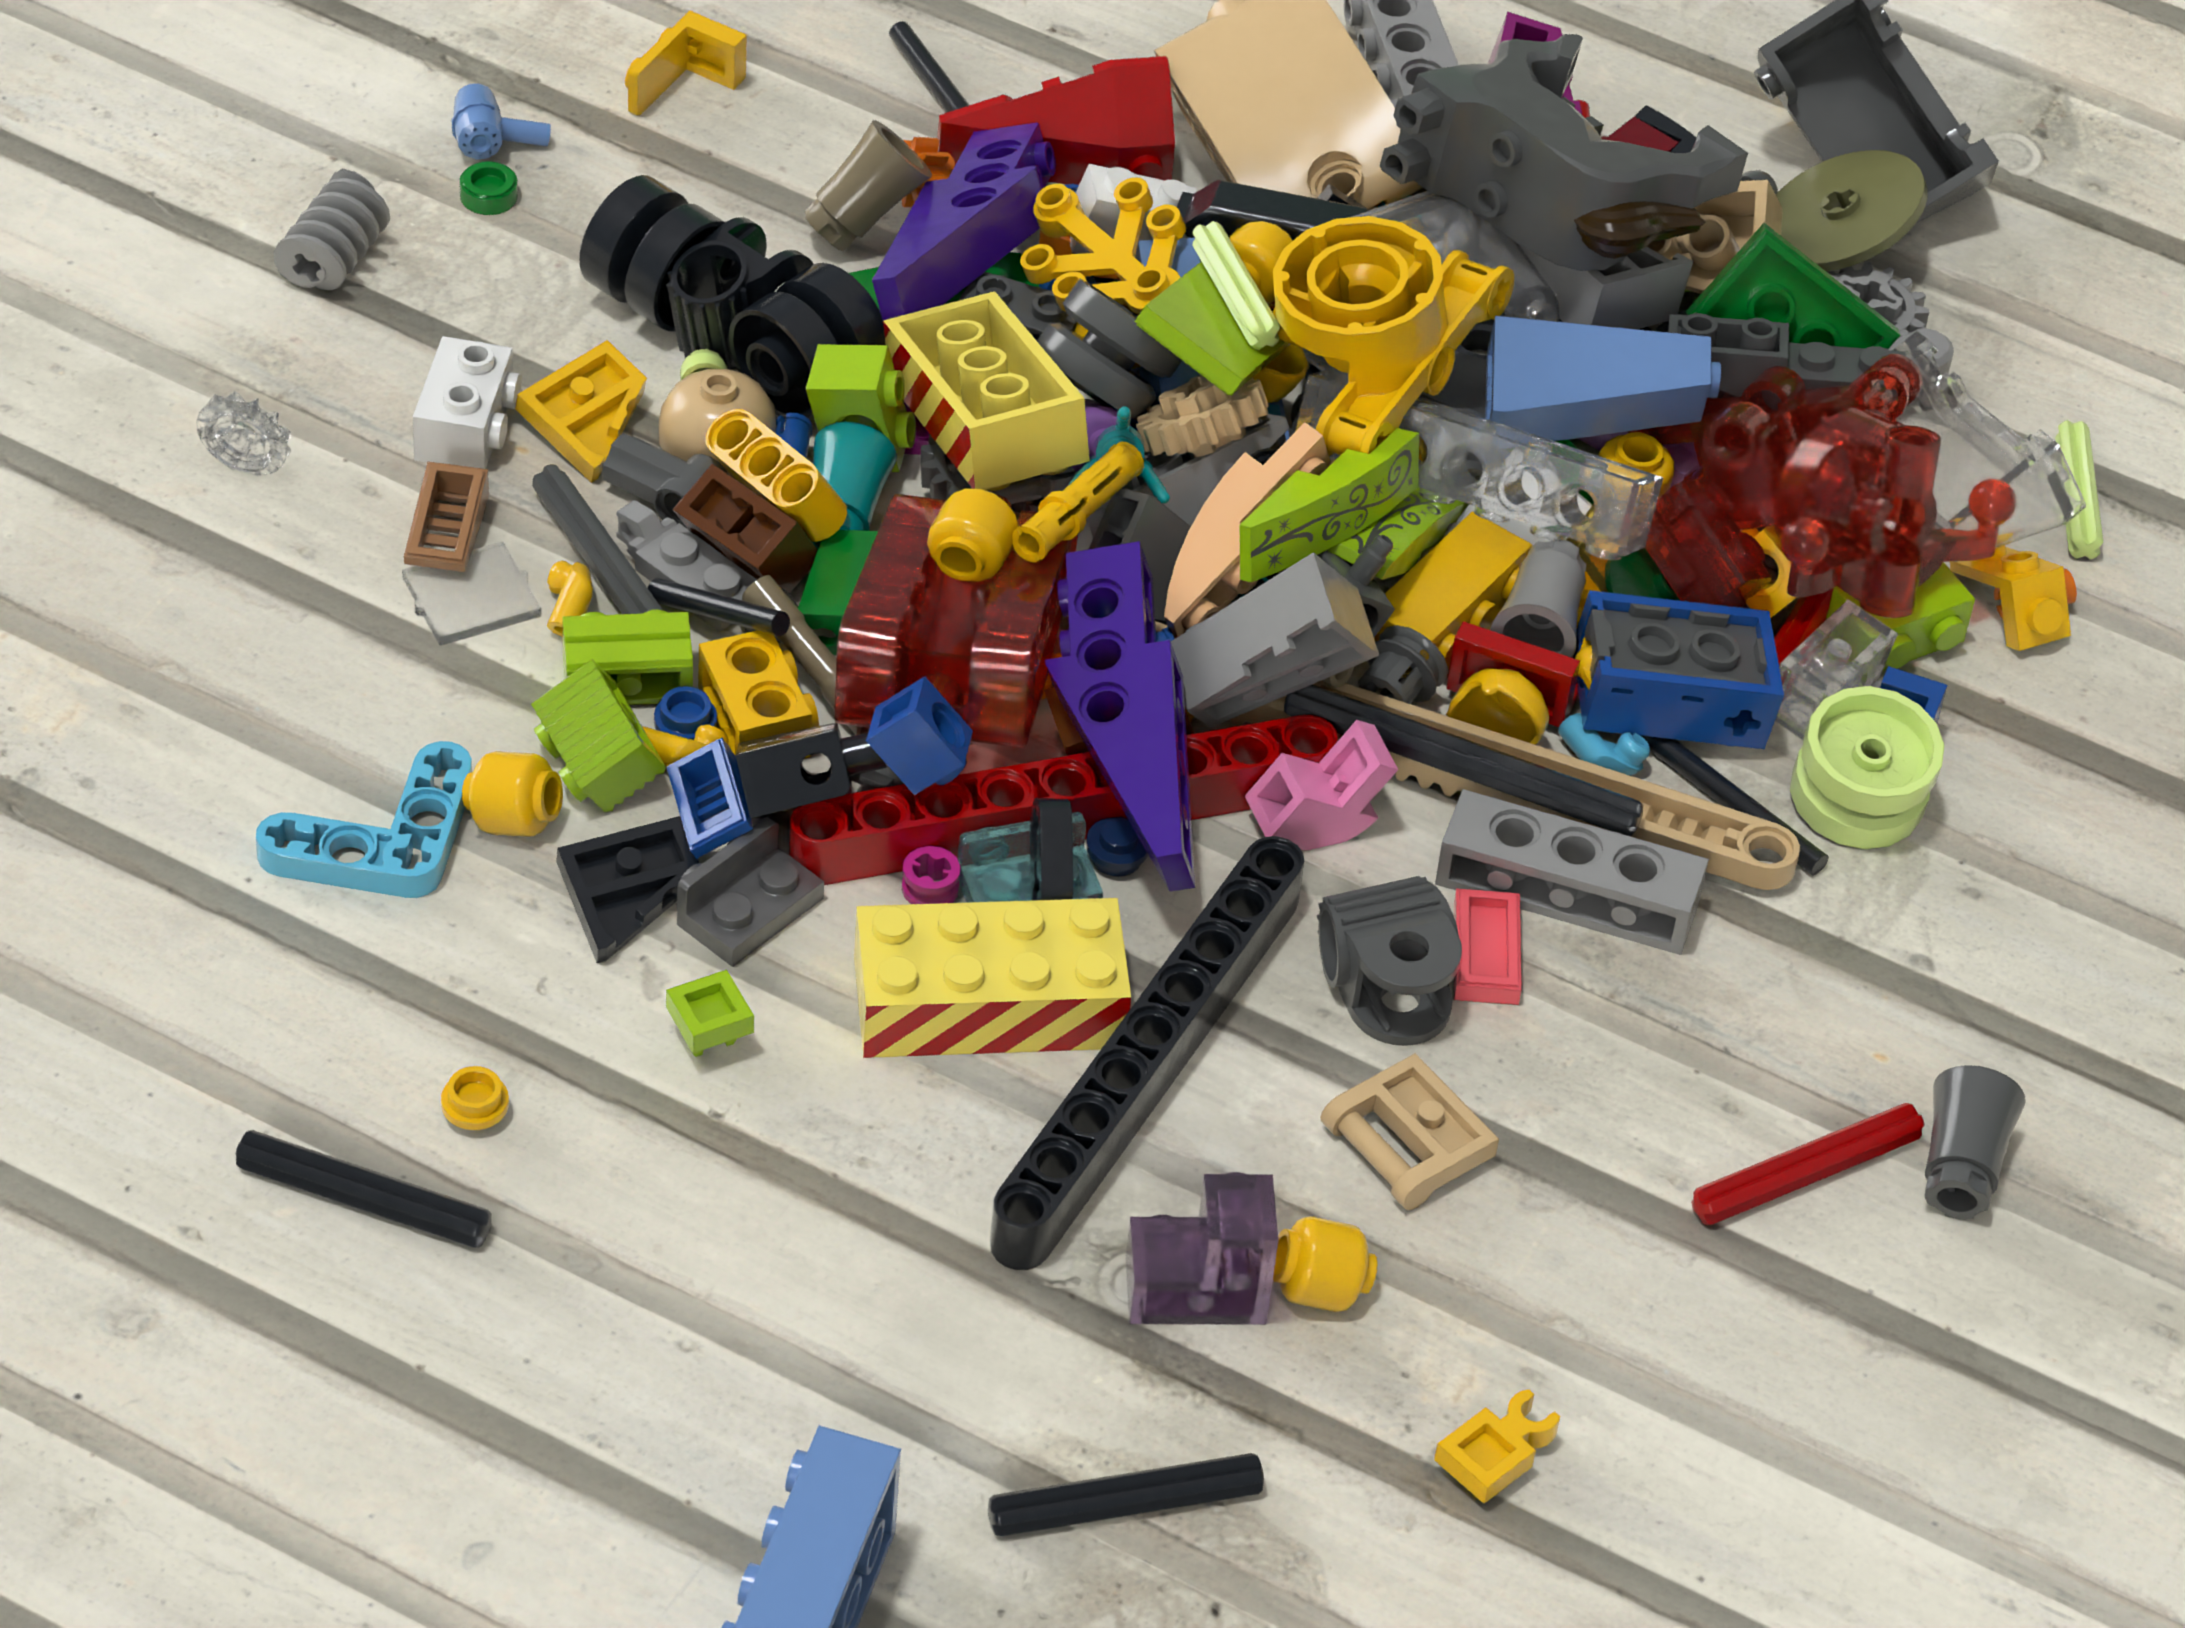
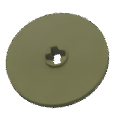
M1857 151L1825 160L1797 175L1776 194L1783 208L1781 236L1826 272L1862 263L1893 246L1914 227L1927 203L1928 188L1920 168L1914 161L1904 155L1891 151Z

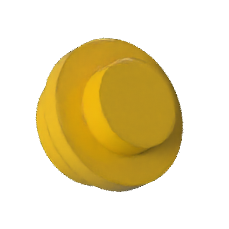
M480 1066L465 1067L455 1072L443 1088L441 1094V1108L446 1119L453 1125L467 1130H482L494 1126L504 1118L509 1107V1094L504 1083L495 1072Z

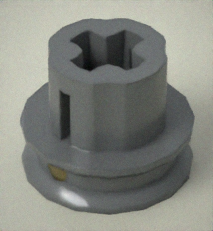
M1394 625L1386 627L1379 635V641H1375L1379 656L1368 660L1370 667L1358 680V685L1360 688L1374 693L1379 688L1383 689L1380 692L1381 695L1411 704L1413 701H1429L1436 693V687L1441 686L1448 678V666L1436 645L1423 634L1409 627Z

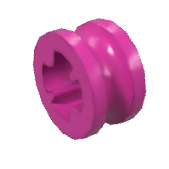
M935 846L920 847L910 852L903 863L901 890L904 898L910 904L953 903L959 891L961 866L957 857L950 851Z

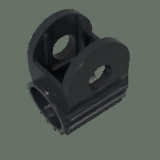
M737 217L720 225L707 235L701 243L690 247L677 260H674L672 271L667 272L669 281L667 289L679 350L684 351L686 358L695 350L708 349L717 352L721 356L727 369H736L729 343V329L733 318L765 295L775 292L781 284L813 265L812 260L797 250H785L777 253L770 259L766 258L767 240L765 232L758 224L748 218ZM725 258L734 261L733 266L726 273L720 275L721 266Z

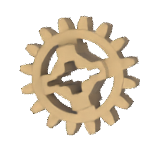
M1200 375L1191 378L1189 382L1173 390L1163 392L1159 396L1160 404L1147 408V414L1137 417L1138 423L1136 427L1144 440L1145 452L1150 451L1152 456L1166 452L1167 456L1189 452L1193 453L1195 458L1212 454L1219 447L1231 441L1242 439L1246 435L1245 427L1259 423L1258 417L1268 414L1267 407L1269 405L1260 379L1254 380V378H1251L1231 396L1225 394Z

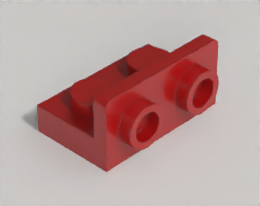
M1463 621L1454 638L1446 689L1457 693L1470 676L1484 669L1513 670L1522 674L1539 689L1548 708V724L1560 727L1561 723L1569 716L1579 696L1577 676L1580 660Z

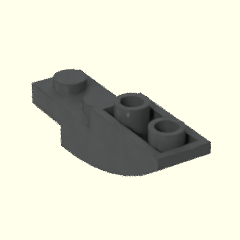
M1701 313L1669 315L1668 333L1711 337V361L1721 363L1719 390L1745 401L1788 413L1840 421L1843 401L1904 406L1906 352L1890 351L1883 347H1868L1864 349L1829 346L1821 342L1806 344L1789 343V323L1772 322L1764 318L1748 320L1715 318Z

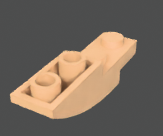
M1304 422L1264 465L1244 452L1205 501L1188 531L1177 557L1168 587L1164 618L1174 639L1184 634L1193 625L1203 622L1227 607L1238 594L1242 595L1249 592L1259 581L1247 582L1240 580L1239 525L1297 470L1320 475L1331 465L1323 435Z

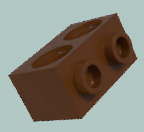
M714 464L709 466L673 508V511L691 533L697 535L755 579L770 575L787 596L812 568L818 549L799 523Z

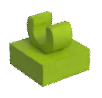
M727 969L666 990V1008L695 1057L703 1055V1050L723 1043L726 1046H730L736 1042L737 1038L754 1033V1014Z

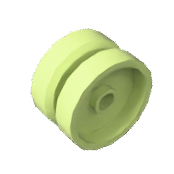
M1872 686L1846 688L1823 699L1810 717L1804 734L1803 746L1798 752L1792 770L1790 792L1797 812L1817 833L1837 844L1859 849L1889 847L1910 836L1923 818L1929 802L1930 791L1934 787L1942 767L1945 745L1937 723L1919 704L1896 691Z

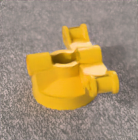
M1372 216L1331 220L1305 230L1283 249L1273 269L1275 295L1273 314L1280 324V330L1277 332L1280 337L1279 340L1306 349L1315 355L1323 356L1330 366L1340 372L1348 373V383L1334 401L1325 408L1316 426V431L1324 437L1329 456L1333 453L1341 455L1347 449L1370 454L1396 428H1399L1404 415L1422 392L1434 396L1443 390L1453 370L1455 350L1476 323L1495 319V316H1500L1507 307L1512 295L1515 278L1511 268L1501 265L1493 269L1469 260V255L1466 252L1458 249L1453 250L1441 264L1440 254L1425 235L1402 222Z

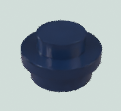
M1112 817L1102 819L1096 822L1088 831L1086 840L1087 853L1092 859L1094 866L1104 874L1116 877L1130 875L1138 870L1148 857L1147 851L1128 818Z

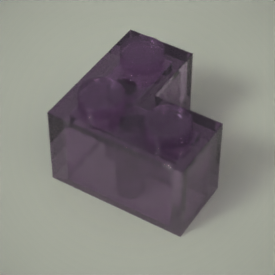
M1241 1172L1204 1174L1199 1217H1173L1170 1215L1130 1217L1125 1258L1129 1324L1266 1325L1278 1247L1273 1174H1245Z

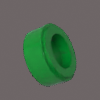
M480 162L465 169L460 176V200L468 210L481 215L501 214L511 209L517 202V176L506 165L497 162Z

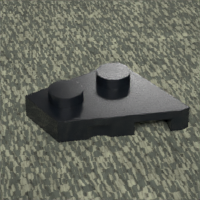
M680 816L557 848L556 863L596 963L607 961L677 902V885L681 877L691 866L699 863L698 858L696 859L690 851Z

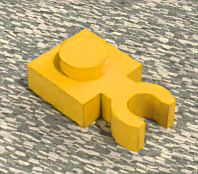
M1529 1389L1520 1391L1511 1398L1507 1414L1502 1419H1499L1485 1407L1437 1443L1434 1461L1483 1504L1532 1468L1536 1453L1535 1449L1549 1445L1557 1435L1561 1416L1556 1412L1549 1414L1542 1421H1531L1524 1417L1531 1411L1535 1395Z

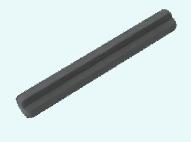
M549 464L544 466L543 471L534 475L532 479L534 490L621 613L642 614L649 610H663L567 474L561 471L557 465Z

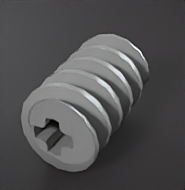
M346 169L333 173L329 182L322 187L318 196L309 204L307 210L299 216L296 224L291 226L284 239L280 240L274 250V263L280 275L289 282L303 288L316 287L321 290L339 288L347 274L354 270L358 260L364 257L369 246L375 243L380 232L384 231L390 221L389 208L371 183L360 174Z

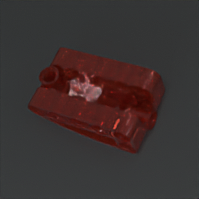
M894 493L841 621L836 658L835 723L870 728L877 705L925 676L973 730L970 742L1025 749L1031 735L1049 673L1045 660L1053 658L1063 617L1058 599L1057 582L1061 579H1067L1066 553L1076 552L1078 535L1072 540L1060 541L1048 552L1046 557L1035 563L1021 558L1013 547L1004 565L992 578L980 582L959 581L942 572L931 557L927 545L929 529L946 500ZM997 495L1002 500H1004L1011 508V503L1006 498ZM1022 510L1017 521L1018 525L1021 527L1037 512Z

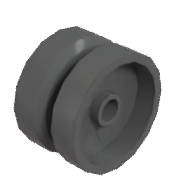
M1079 278L1063 301V305L1067 315L1089 331L1085 337H1082L1061 323H1048L1037 342L1075 387L1096 401L1103 404L1108 403L1118 410L1123 406L1128 407L1131 411V418L1138 421L1137 417L1147 413V408L1153 405L1157 396L1153 386L1131 370L1134 364H1139L1158 377L1171 378L1182 360L1136 325L1137 323L1134 321L1138 315Z

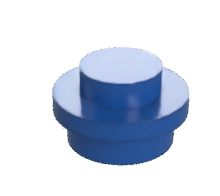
M683 686L671 689L665 693L654 711V726L656 730L694 740L695 732L699 726L704 724L717 726V711L706 693L694 687Z

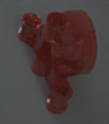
M1889 354L1881 357L1850 385L1806 390L1803 379L1795 371L1787 367L1774 366L1762 372L1743 391L1740 397L1707 398L1700 422L1627 432L1645 433L1654 437L1662 445L1694 442L1699 468L1685 476L1681 485L1687 521L1694 526L1712 530H1746L1781 525L1815 516L1839 506L1852 497L1854 482L1849 459L1846 427L1887 423L1898 418L1905 411L1906 407L1918 397L1922 388V375L1919 367L1911 359L1899 354ZM1881 380L1884 381L1885 387H1880L1879 382ZM1896 389L1897 395L1893 397L1891 390ZM1762 390H1770L1781 399L1782 403L1777 404L1778 410L1767 406L1762 398Z

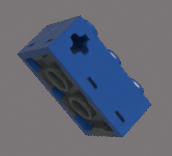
M1589 590L1577 626L1576 649L1573 655L1574 659L1580 660L1577 687L1583 729L1622 734L1630 732L1631 735L1636 733L1640 736L1721 744L1731 747L1765 749L1784 697L1769 611Z

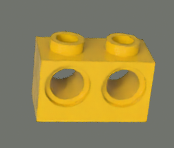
M756 630L699 644L698 688L707 694L717 711L716 727L727 734L728 746L735 756L738 743L819 726L818 712L812 695L810 693L802 694L798 686V673L793 655L790 650H781L774 635Z

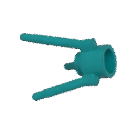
M1123 406L1119 409L1116 425H1112L1102 432L1097 441L1096 455L1090 457V461L1086 462L1077 472L1069 485L1081 473L1105 455L1110 447L1118 442L1124 441L1132 444L1139 450L1144 459V440L1140 433L1130 426L1131 411L1128 407ZM1144 459V469L1139 476L1142 477L1152 494L1162 504L1169 502L1170 495L1165 486L1153 471L1152 464Z

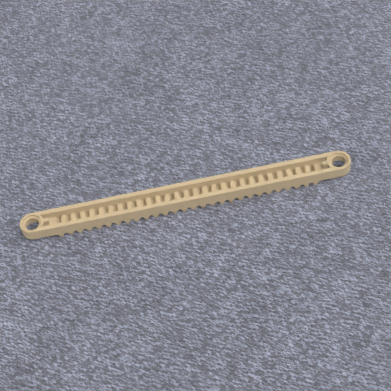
M997 573L992 578L980 582L977 581L973 585L969 616L972 625L979 632L988 637L1043 654L1045 659L1053 654L1061 653L1059 635L1060 631L1069 630V617L1062 615L1057 589L1005 573ZM1003 599L1014 603L1016 608L1012 611L1001 613L989 609L985 604L992 600ZM1155 621L1156 632L1168 627ZM1318 681L1313 684L1638 800L1643 804L1642 819L1638 829L1630 837L1708 858L1707 873L1763 890L1779 889L1789 884L1794 877L1800 844L1797 837L1789 829L1777 823L1347 683L1338 688L1332 687L1324 681ZM1286 696L1230 719L1232 725L1236 727L1241 726L1245 721L1253 724L1291 717L1284 712ZM1337 733L1338 740H1339L1343 735ZM1389 752L1398 768V771L1395 773L1397 780L1404 781L1412 775L1417 778L1421 788L1427 789L1433 783L1441 786L1444 795L1449 797L1456 791L1462 792V789L1598 827ZM1758 848L1771 849L1777 852L1782 857V860L1771 864L1763 863L1756 860L1750 851Z

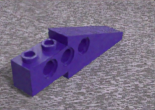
M1039 122L973 132L949 178L927 181L872 279L883 320L943 305L1040 229L1033 207L1038 192L1046 187L1051 176L1055 174L1056 162L1051 143L1043 141Z
M1137 541L1066 553L1067 579L1058 580L1057 590L1062 615L1069 617V630L1060 631L1059 639L1062 657L1046 659L1047 670L1061 704L1168 890L1172 892L1195 888L1183 674L1171 641L1156 642L1153 577L1141 543Z

